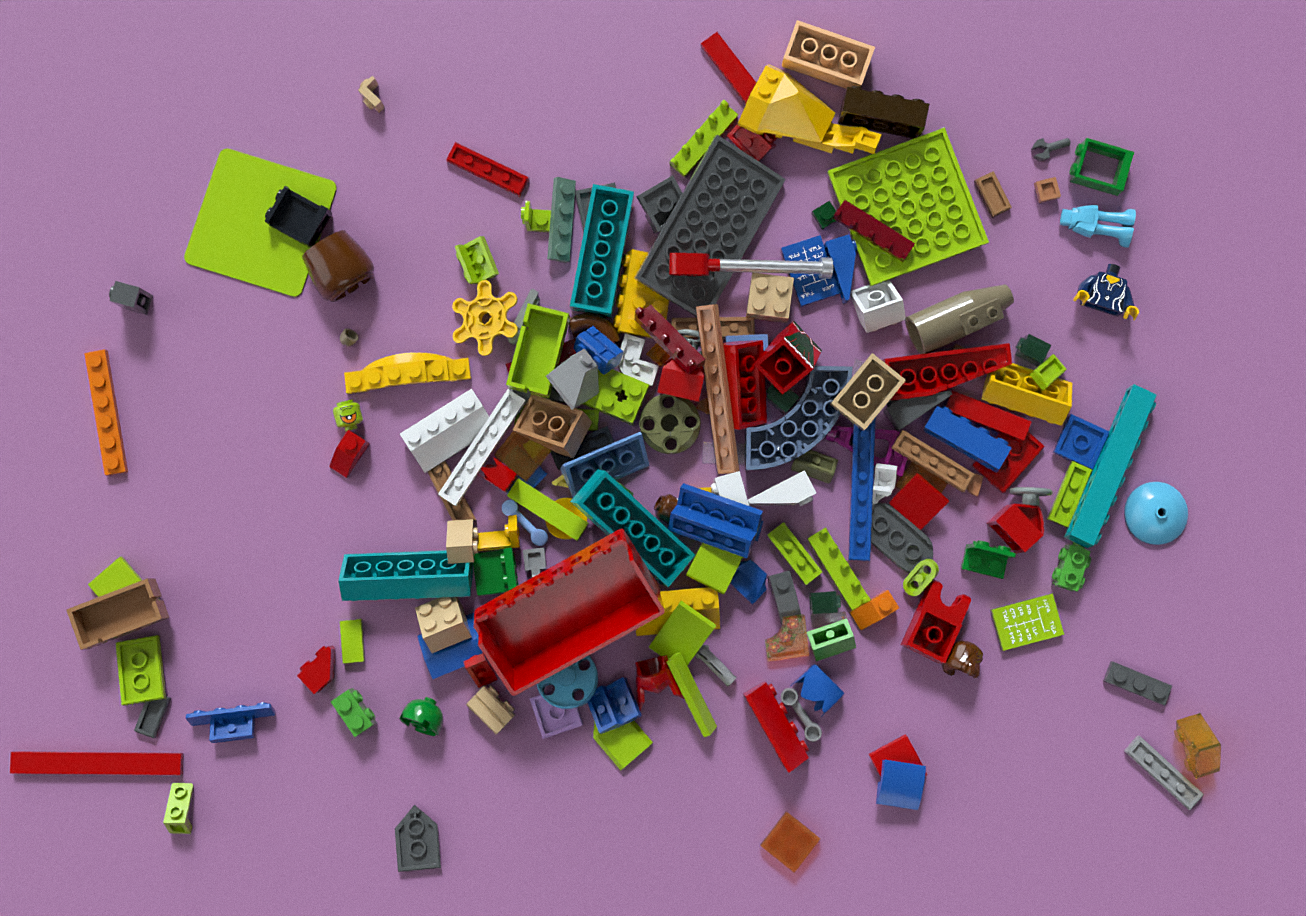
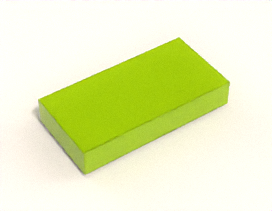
M1052 354L1029 375L1042 390H1045L1067 369Z
M362 619L340 621L343 663L364 662Z

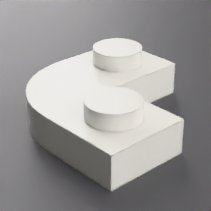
M625 333L621 350L624 353L619 364L621 372L647 383L649 386H653L659 366L639 360L645 339Z

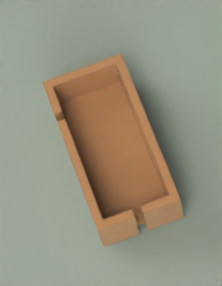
M147 578L66 609L80 650L91 649L169 619L164 601L158 599L162 595L156 579Z

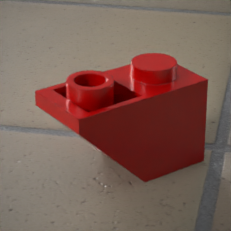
M333 645L327 648L325 646L321 647L315 653L317 657L312 662L308 660L299 668L301 672L297 677L313 694L319 693L334 679L335 647Z

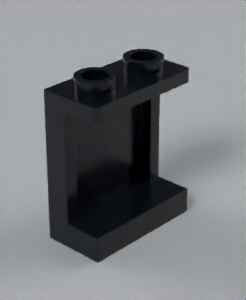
M284 186L283 189L278 191L273 207L267 210L265 222L277 231L311 248L316 244L331 218L332 212L322 205L319 206L293 192L289 187Z

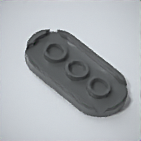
M886 503L872 505L871 544L905 572H911L922 560L933 559V545L928 536L891 505Z

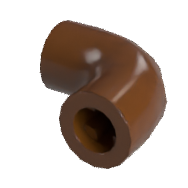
M587 312L570 317L569 327L574 338L594 326L614 344L621 341L612 323L600 314Z

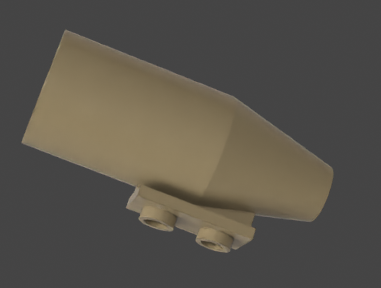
M1006 284L963 291L905 318L907 332L916 350L920 354H926L1003 319V311L1014 303V297Z

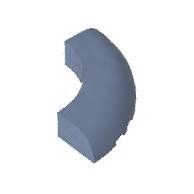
M814 366V369L807 374L806 384L799 401L788 414L771 424L746 428L745 469L760 470L787 463L800 457L819 443L832 429L840 415V412L830 404L852 378L853 367Z

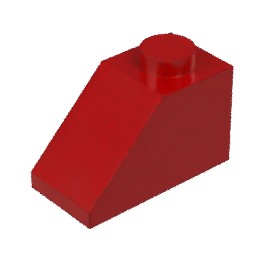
M348 430L337 445L329 467L348 478L370 443Z

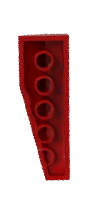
M1010 343L883 359L882 361L906 380L889 401L931 396L1011 365Z

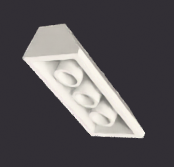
M470 389L403 431L400 435L424 473L472 444L488 420L489 415L473 390Z

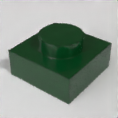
M830 201L811 212L821 230L837 222L833 219L836 210Z

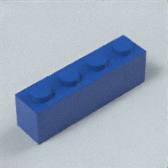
M937 406L923 431L997 473L1012 449L1008 446L1009 443L1002 438L995 439L990 436L989 431L982 427L976 428L972 426V422L964 417H956L949 408Z

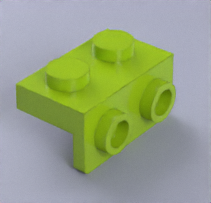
M479 236L465 245L458 244L455 246L456 257L463 267L464 277L469 284L478 285L482 280H490L499 275L484 236Z

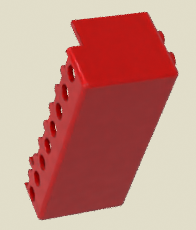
M619 529L475 609L474 629L479 635L478 646L509 693L516 696L664 614L665 610L658 584L625 530Z

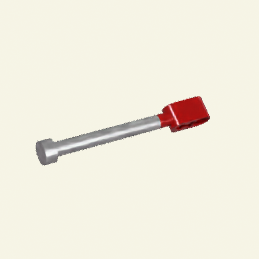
M669 253V275L709 276V271L819 274V278L831 279L833 260L826 257H821L819 262L709 259V254Z

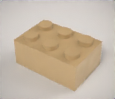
M872 353L830 405L864 431L906 380Z

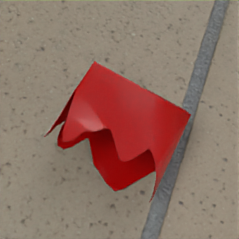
M493 457L496 465L487 464L481 468L484 472V479L502 491L507 492L513 481L518 477V474Z

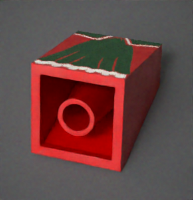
M793 321L774 338L754 365L784 394L814 369L822 350Z

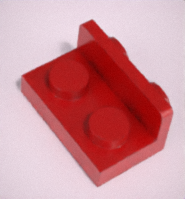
M738 125L727 135L740 150L759 162L771 149L777 146L774 143L775 139L769 133L763 132V135L756 134Z

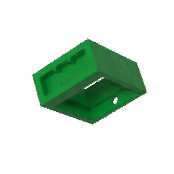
M1086 138L1081 144L1078 143L1075 150L1077 159L1075 163H1072L1069 175H1072L1070 182L1115 196L1123 192L1134 152ZM1086 151L1119 160L1112 184L1080 175Z

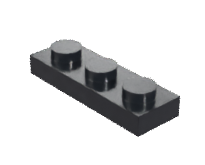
M608 426L585 435L574 459L614 443ZM550 451L558 471H560L563 464L574 460L568 456Z

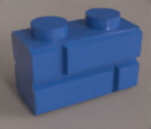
M594 326L577 336L573 348L576 353L585 349L598 365V370L603 375L620 364L624 353L623 350Z

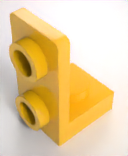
M517 515L508 516V524H505V530L478 533V551L520 547Z

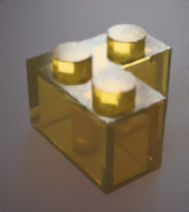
M1201 713L1176 720L1174 735L1176 740L1184 746L1186 754L1184 764L1187 771H1191L1196 779L1219 772L1221 744Z

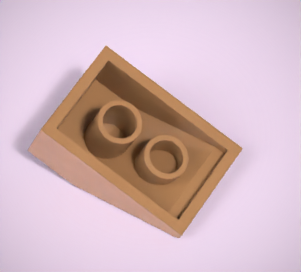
M531 394L513 431L556 453L574 459L592 421L581 410H571L569 406Z

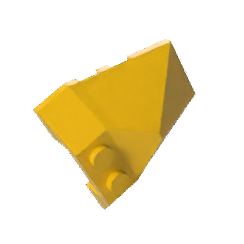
M768 64L765 66L752 90L737 125L760 135H763L764 132L775 134V137L778 138L787 136L795 138V141L820 145L835 116V112L789 73Z

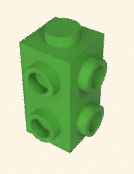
M1075 542L1072 545L1069 544L1065 545L1064 548L1062 547L1058 555L1060 560L1058 568L1056 567L1052 574V579L1054 580L1052 585L1072 592H1077L1081 589L1085 582V577H1083L1085 568L1088 569L1091 563V551L1086 550L1084 546Z

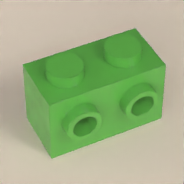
M847 618L807 632L816 661L856 648L854 635Z
M351 688L332 700L331 703L353 736L356 737L377 722L373 711L363 703L364 699L359 691Z

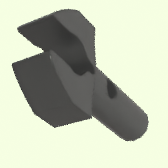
M1044 138L1039 139L1034 143L1031 150L1037 148L1045 150L1043 153L1036 154L1033 158L1039 161L1048 160L1051 151L1070 146L1071 141L1069 138L1046 143Z

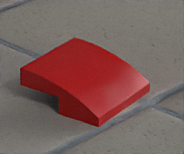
M906 734L869 753L880 777L882 760L923 765Z

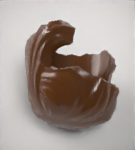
M957 641L953 645L946 663H942L943 672L952 676L955 675V670H959L968 674V676L978 678L980 663L983 660V652L972 642Z

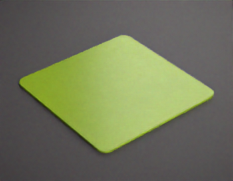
M223 149L219 153L184 255L185 261L190 265L289 296H299L303 291L308 276L302 255L310 248L270 227L265 222V214L270 207H273L278 191L283 189L284 186L289 187L293 192L317 205H322L330 210L337 189L336 184L332 180L232 149Z

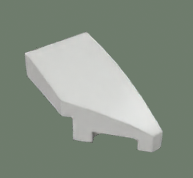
M876 464L872 505L877 504L885 496H889L892 490L895 489L898 466Z

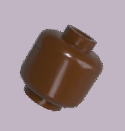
M672 494L661 495L654 505L656 517L669 524L671 512L676 507L678 498Z

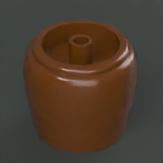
M345 230L329 235L302 255L304 264L317 291L325 300H330L331 302H336L346 297V290L349 294L359 288L357 283L362 282L366 284L374 276V265L371 259Z

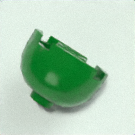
M425 697L424 700H412L405 706L399 717V720L404 725L409 727L411 723L415 727V731L434 737L439 735L444 722L443 713L436 706L437 702L429 697Z

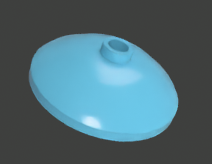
M1149 482L1140 485L1131 492L1125 503L1124 518L1128 529L1137 539L1148 544L1160 545L1175 540L1183 532L1188 520V508L1185 499L1177 489L1166 483ZM1159 509L1163 510V516L1158 514Z

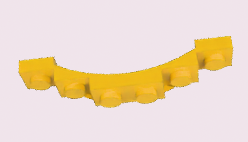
M831 123L820 145L795 141V138H793V142L831 154L834 148L852 154L855 148L875 154L882 134L869 131L864 127H849Z
M402 353L376 360L361 371L345 372L344 377L346 393L353 394L407 384L470 380L471 370L469 358L451 359L431 353Z

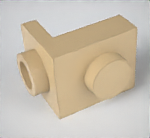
M371 76L360 84L358 91L364 98L363 103L370 110L374 108L380 113L385 107L381 100L372 93L379 84Z

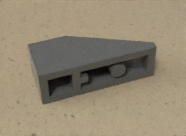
M945 391L931 396L892 400L886 404L888 408L883 412L895 429L899 431L951 396L952 393L951 391Z
M790 570L767 576L782 628L786 625V616H793L795 618V615L801 614ZM801 618L798 621L799 625L796 628L790 629L787 626L788 632L798 634L806 632L803 619Z

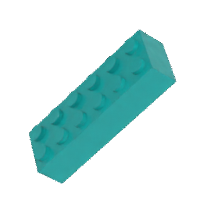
M593 184L570 301V309L572 311L589 312L612 318L633 208L634 191Z
M598 469L570 501L607 536L619 529H624L651 575L661 585L669 587L695 556L686 545L604 470Z
M447 550L344 554L338 583L342 601L471 596L474 569L473 562L448 564Z

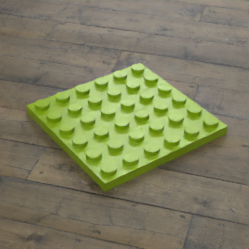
M945 127L833 168L827 172L840 206L844 200H847L915 243L904 262H901L849 229L852 239L856 242L857 252L870 286L894 279L989 243Z

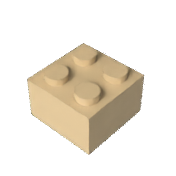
M752 272L746 317L787 323L794 278Z
M458 597L437 598L415 607L423 640L431 653L472 637L464 608Z

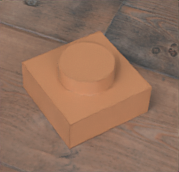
M1056 177L1034 183L1039 203L1061 197Z

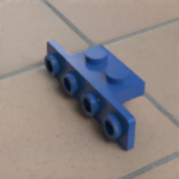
M261 702L254 706L238 705L235 708H216L214 711L206 712L197 710L186 714V720L191 726L210 724L209 740L211 743L254 738L255 718L275 716L276 711L271 704Z

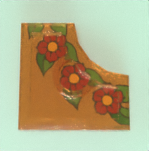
M804 614L783 617V623L779 632L773 637L764 639L768 662L810 656Z

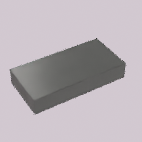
M166 696V699L145 702L134 731L151 738H156L171 697Z

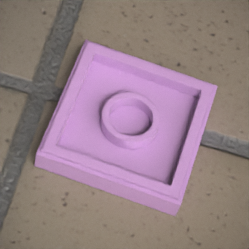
M555 690L546 692L545 695H552ZM541 694L529 698L543 739L583 725L578 708L560 709L554 707Z

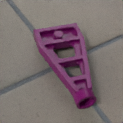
M834 425L826 434L825 440L835 442L852 453L853 445L849 441L853 434V427ZM875 429V439L887 440L889 446L884 458L874 455V467H876L877 463L898 466L897 476L902 477L907 458L891 449L900 432ZM837 431L840 432V436L838 438H836Z

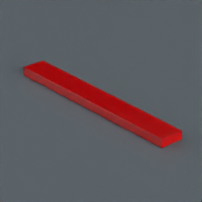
M13 751L10 756V774L182 775L183 753Z

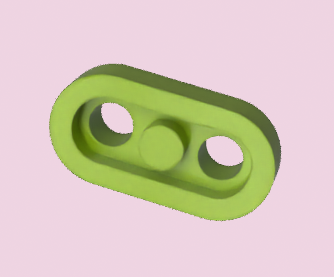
M925 559L919 562L904 579L903 588L905 592L911 596L923 593L939 573L937 563L932 559ZM927 566L931 568V573L927 571ZM914 581L918 582V587L914 586Z

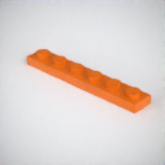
M103 349L84 353L104 474L110 476L128 472L108 350Z

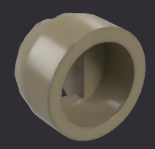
M349 328L344 329L340 335L341 344L347 347L354 345L358 340L357 333Z

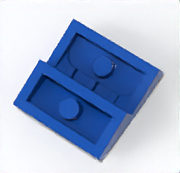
M625 677L606 687L600 686L596 688L594 695L587 702L600 734L616 729L642 716L629 682Z
M882 760L881 781L878 782L876 804L918 810L923 793L926 766Z

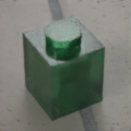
M1028 334L1024 338L1020 337L1015 346L1018 350L1015 355L1035 366H1039L1043 363L1051 345Z
M773 384L766 391L768 393L766 400L783 415L799 399V396L791 389L782 394Z
M836 591L809 593L810 614L837 613L838 608H841L840 595H836Z

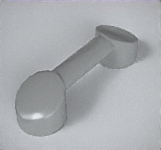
M794 688L784 689L781 693V700L785 705L793 707L805 726V737L812 742L819 740L822 735L821 727L810 720L798 701L797 691Z

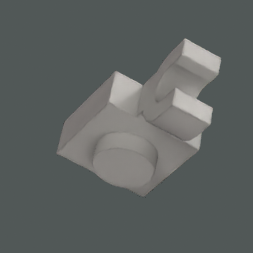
M545 548L523 550L525 571H531L532 577L541 573L540 570L547 569Z

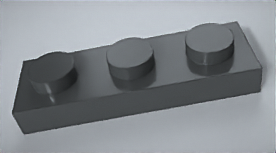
M1110 661L1103 679L1107 683L1161 705L1166 704L1172 685L1113 661Z

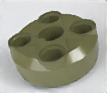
M661 394L646 404L640 416L639 427L643 439L651 448L663 454H678L694 444L700 433L701 421L698 410L689 399ZM666 398H673L675 401L673 407L665 408L663 405ZM689 417H694L697 420V424L693 428H688L685 424L686 419ZM647 420H653L655 427L647 431L644 429V423ZM670 439L677 441V447L674 450L666 448V443Z

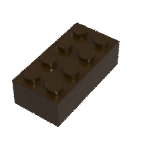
M859 86L847 87L841 104L838 124L864 127L871 131L914 139L920 137L925 129L930 104L925 103L922 99L909 100L904 99L902 95H885L882 91L878 90L865 91Z

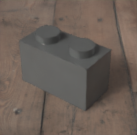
M115 281L114 286L109 291V301L123 309L147 315L153 295L140 287Z

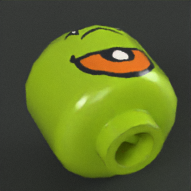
M353 399L336 403L337 407L333 408L336 426L339 428L345 427V431L357 429V424L363 421L359 403L353 402Z

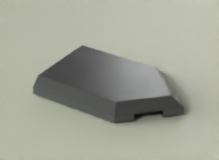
M414 805L395 827L398 872L441 868L438 824Z

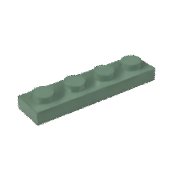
M561 177L554 178L548 260L564 263L570 260L575 180Z

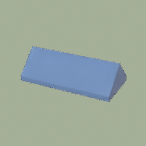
M638 432L563 464L560 470L574 498L598 469L606 471L612 478L617 480L650 465L642 433Z

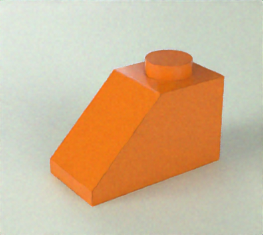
M884 590L871 598L870 601L849 613L859 629L863 630L899 609V606L889 590Z

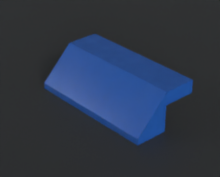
M683 483L680 487L677 505L670 515L668 530L748 558L760 527L763 511Z
M474 612L466 615L472 637L431 653L423 640L422 633L417 636L424 661L432 679L464 667L463 661L483 653L478 646L479 635L474 629Z

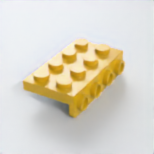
M632 249L623 256L622 266H624V273L620 276L619 280L621 293L617 296L616 300L618 313L613 320V326L619 334L627 333L652 338L634 320L635 311L639 307L645 309L652 305L667 319L669 300L634 279L648 252Z

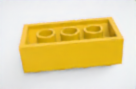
M1014 363L987 374L983 385L982 400L1062 426L1072 407L1071 382L1057 378L1049 387L1042 390L1029 375L1034 370Z
M709 587L660 591L665 610L664 614L636 629V636L658 634L680 601H683L716 624L714 629H720L718 592Z

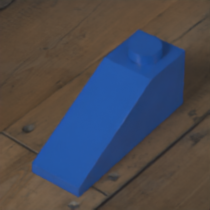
M850 234L826 241L824 244L828 258L833 260V273L843 304L847 303L850 299L856 257L855 251H857L856 242L854 239L851 240Z

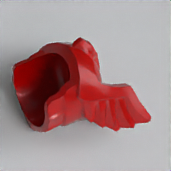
M667 655L635 662L637 669L636 702L640 711L645 702V690L661 693L669 686L673 695L684 699L667 665Z

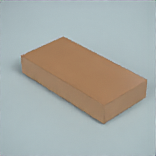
M994 171L974 180L992 218L1012 208Z

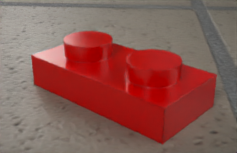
M484 653L474 655L470 659L463 661L466 670L478 688L498 680L494 669Z

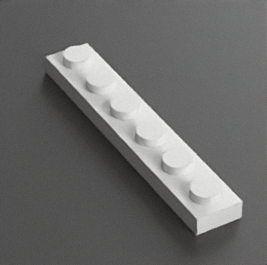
M507 389L438 495L455 506L459 504L481 468L526 403L525 399Z

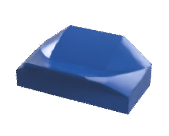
M752 559L742 561L730 584L753 605L767 590L765 585L767 574Z

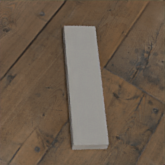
M1137 735L1124 750L1126 754L1188 810H1191L1204 795L1141 736Z

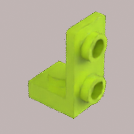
M526 201L525 207H521V219L527 231L549 232L551 210L532 209L530 201Z
M172 783L163 821L169 833L191 834L192 824L188 819V812L194 788L192 783Z

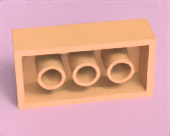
M797 20L781 67L845 89L852 86L861 87L875 47Z

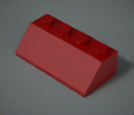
M763 340L723 343L734 429L741 430L767 423L765 376L754 365L764 352Z
M764 681L743 693L787 772L793 771L809 758L807 755L809 749L804 740L799 741L796 733L799 731L794 722L787 720L785 715L788 714V711L782 702L778 704L774 696L778 694L773 685H768Z

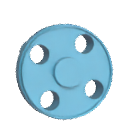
M587 656L539 682L537 688L541 696L554 707L560 709L578 708L585 705L596 691L598 685L597 667L592 658ZM584 660L590 662V667L586 671H582L579 668L580 663ZM554 685V693L548 696L545 695V687ZM577 690L584 691L585 696L580 701L574 700V693Z

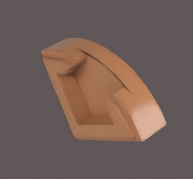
M974 475L967 487L971 495L978 497L984 476Z

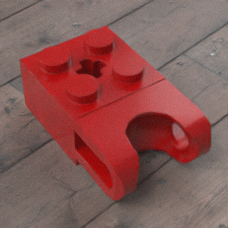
M934 579L925 589L900 645L936 663L945 664L962 627V621L970 606L971 598L962 594L956 597L951 606H946L940 597L943 586ZM929 631H931L933 638H929Z

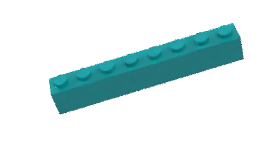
M1135 384L1126 389L1109 429L1108 437L1090 474L1064 538L1086 548L1098 544L1102 535L1099 532L1102 525L1105 526L1110 516L1107 514L1109 508L1117 500V495H1115L1117 489L1125 481V476H1123L1125 470L1129 469L1133 462L1132 453L1140 445V434L1148 426L1149 421L1147 417L1156 407L1155 398L1157 394Z

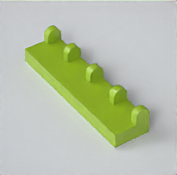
M722 100L716 110L708 116V119L702 126L695 131V134L669 161V165L682 176L686 177L703 158L713 138L716 135L721 137L737 119L738 114L729 107L727 101Z
M826 527L807 538L851 610L871 600Z

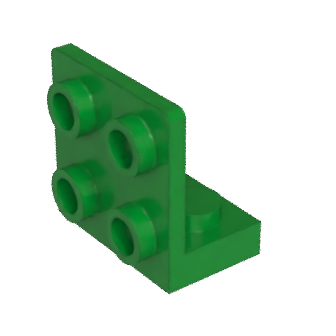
M973 541L972 544H966L961 569L1003 579L1008 558H1015L1016 553L1010 552L1011 548L1000 545L998 547H989L990 543Z
M514 548L474 554L473 567L478 596L507 592L519 585Z

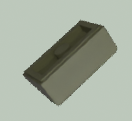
M809 450L794 459L791 470L798 473L805 470L807 476L829 484L834 476L838 460Z

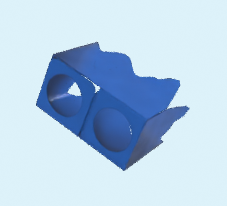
M816 664L809 667L790 685L803 683L801 697L816 701L814 711L822 709L824 712L822 716L845 694Z

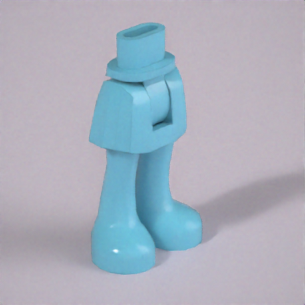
M1097 205L1072 208V210L1062 209L1060 225L1068 226V229H1072V231L1089 238L1093 234L1118 238L1119 245L1128 248L1133 236L1134 228L1132 227L1135 223L1136 211L1135 209H1127L1122 213L1099 211ZM1106 221L1119 223L1125 227L1097 224V222Z

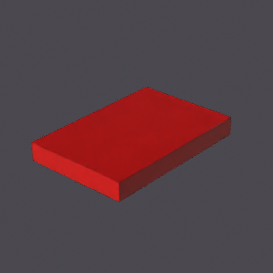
M1027 432L1024 442L1001 433L998 434L995 439H1004L1012 449L997 473L976 461L971 466L1000 492L1005 493L1045 447L1029 432Z

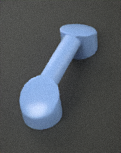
M506 500L502 504V512L506 516L517 515L518 523L531 535V541L535 545L543 546L548 542L547 532L542 529H536L519 512L517 502Z

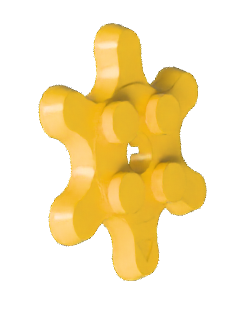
M482 280L477 285V297L473 301L457 298L452 304L453 310L461 314L464 319L462 326L453 332V340L460 344L470 338H475L478 341L479 354L487 356L493 352V341L496 336L505 335L508 338H513L518 334L517 325L507 320V313L517 304L518 298L513 292H507L501 298H495L492 295V284L488 280ZM487 313L490 314L491 318L489 321L483 324L482 317Z

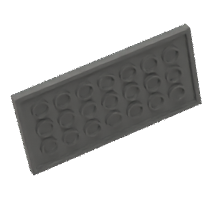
M716 135L634 279L697 317L696 307L716 304L733 272L709 271V276L669 275V253L709 254V259H741L786 179L719 135Z

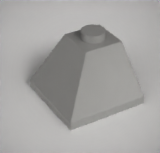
M585 349L572 355L546 376L571 410L599 393L598 365Z

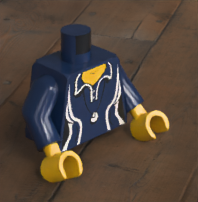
M1108 264L1106 273L1099 271L1095 275L1088 276L1079 284L1077 294L1073 298L1074 302L1080 299V305L1113 316H1119L1125 311L1124 319L1131 315L1135 321L1139 314V309L1134 306L1130 288L1127 286V280L1118 277L1120 266L1116 264Z

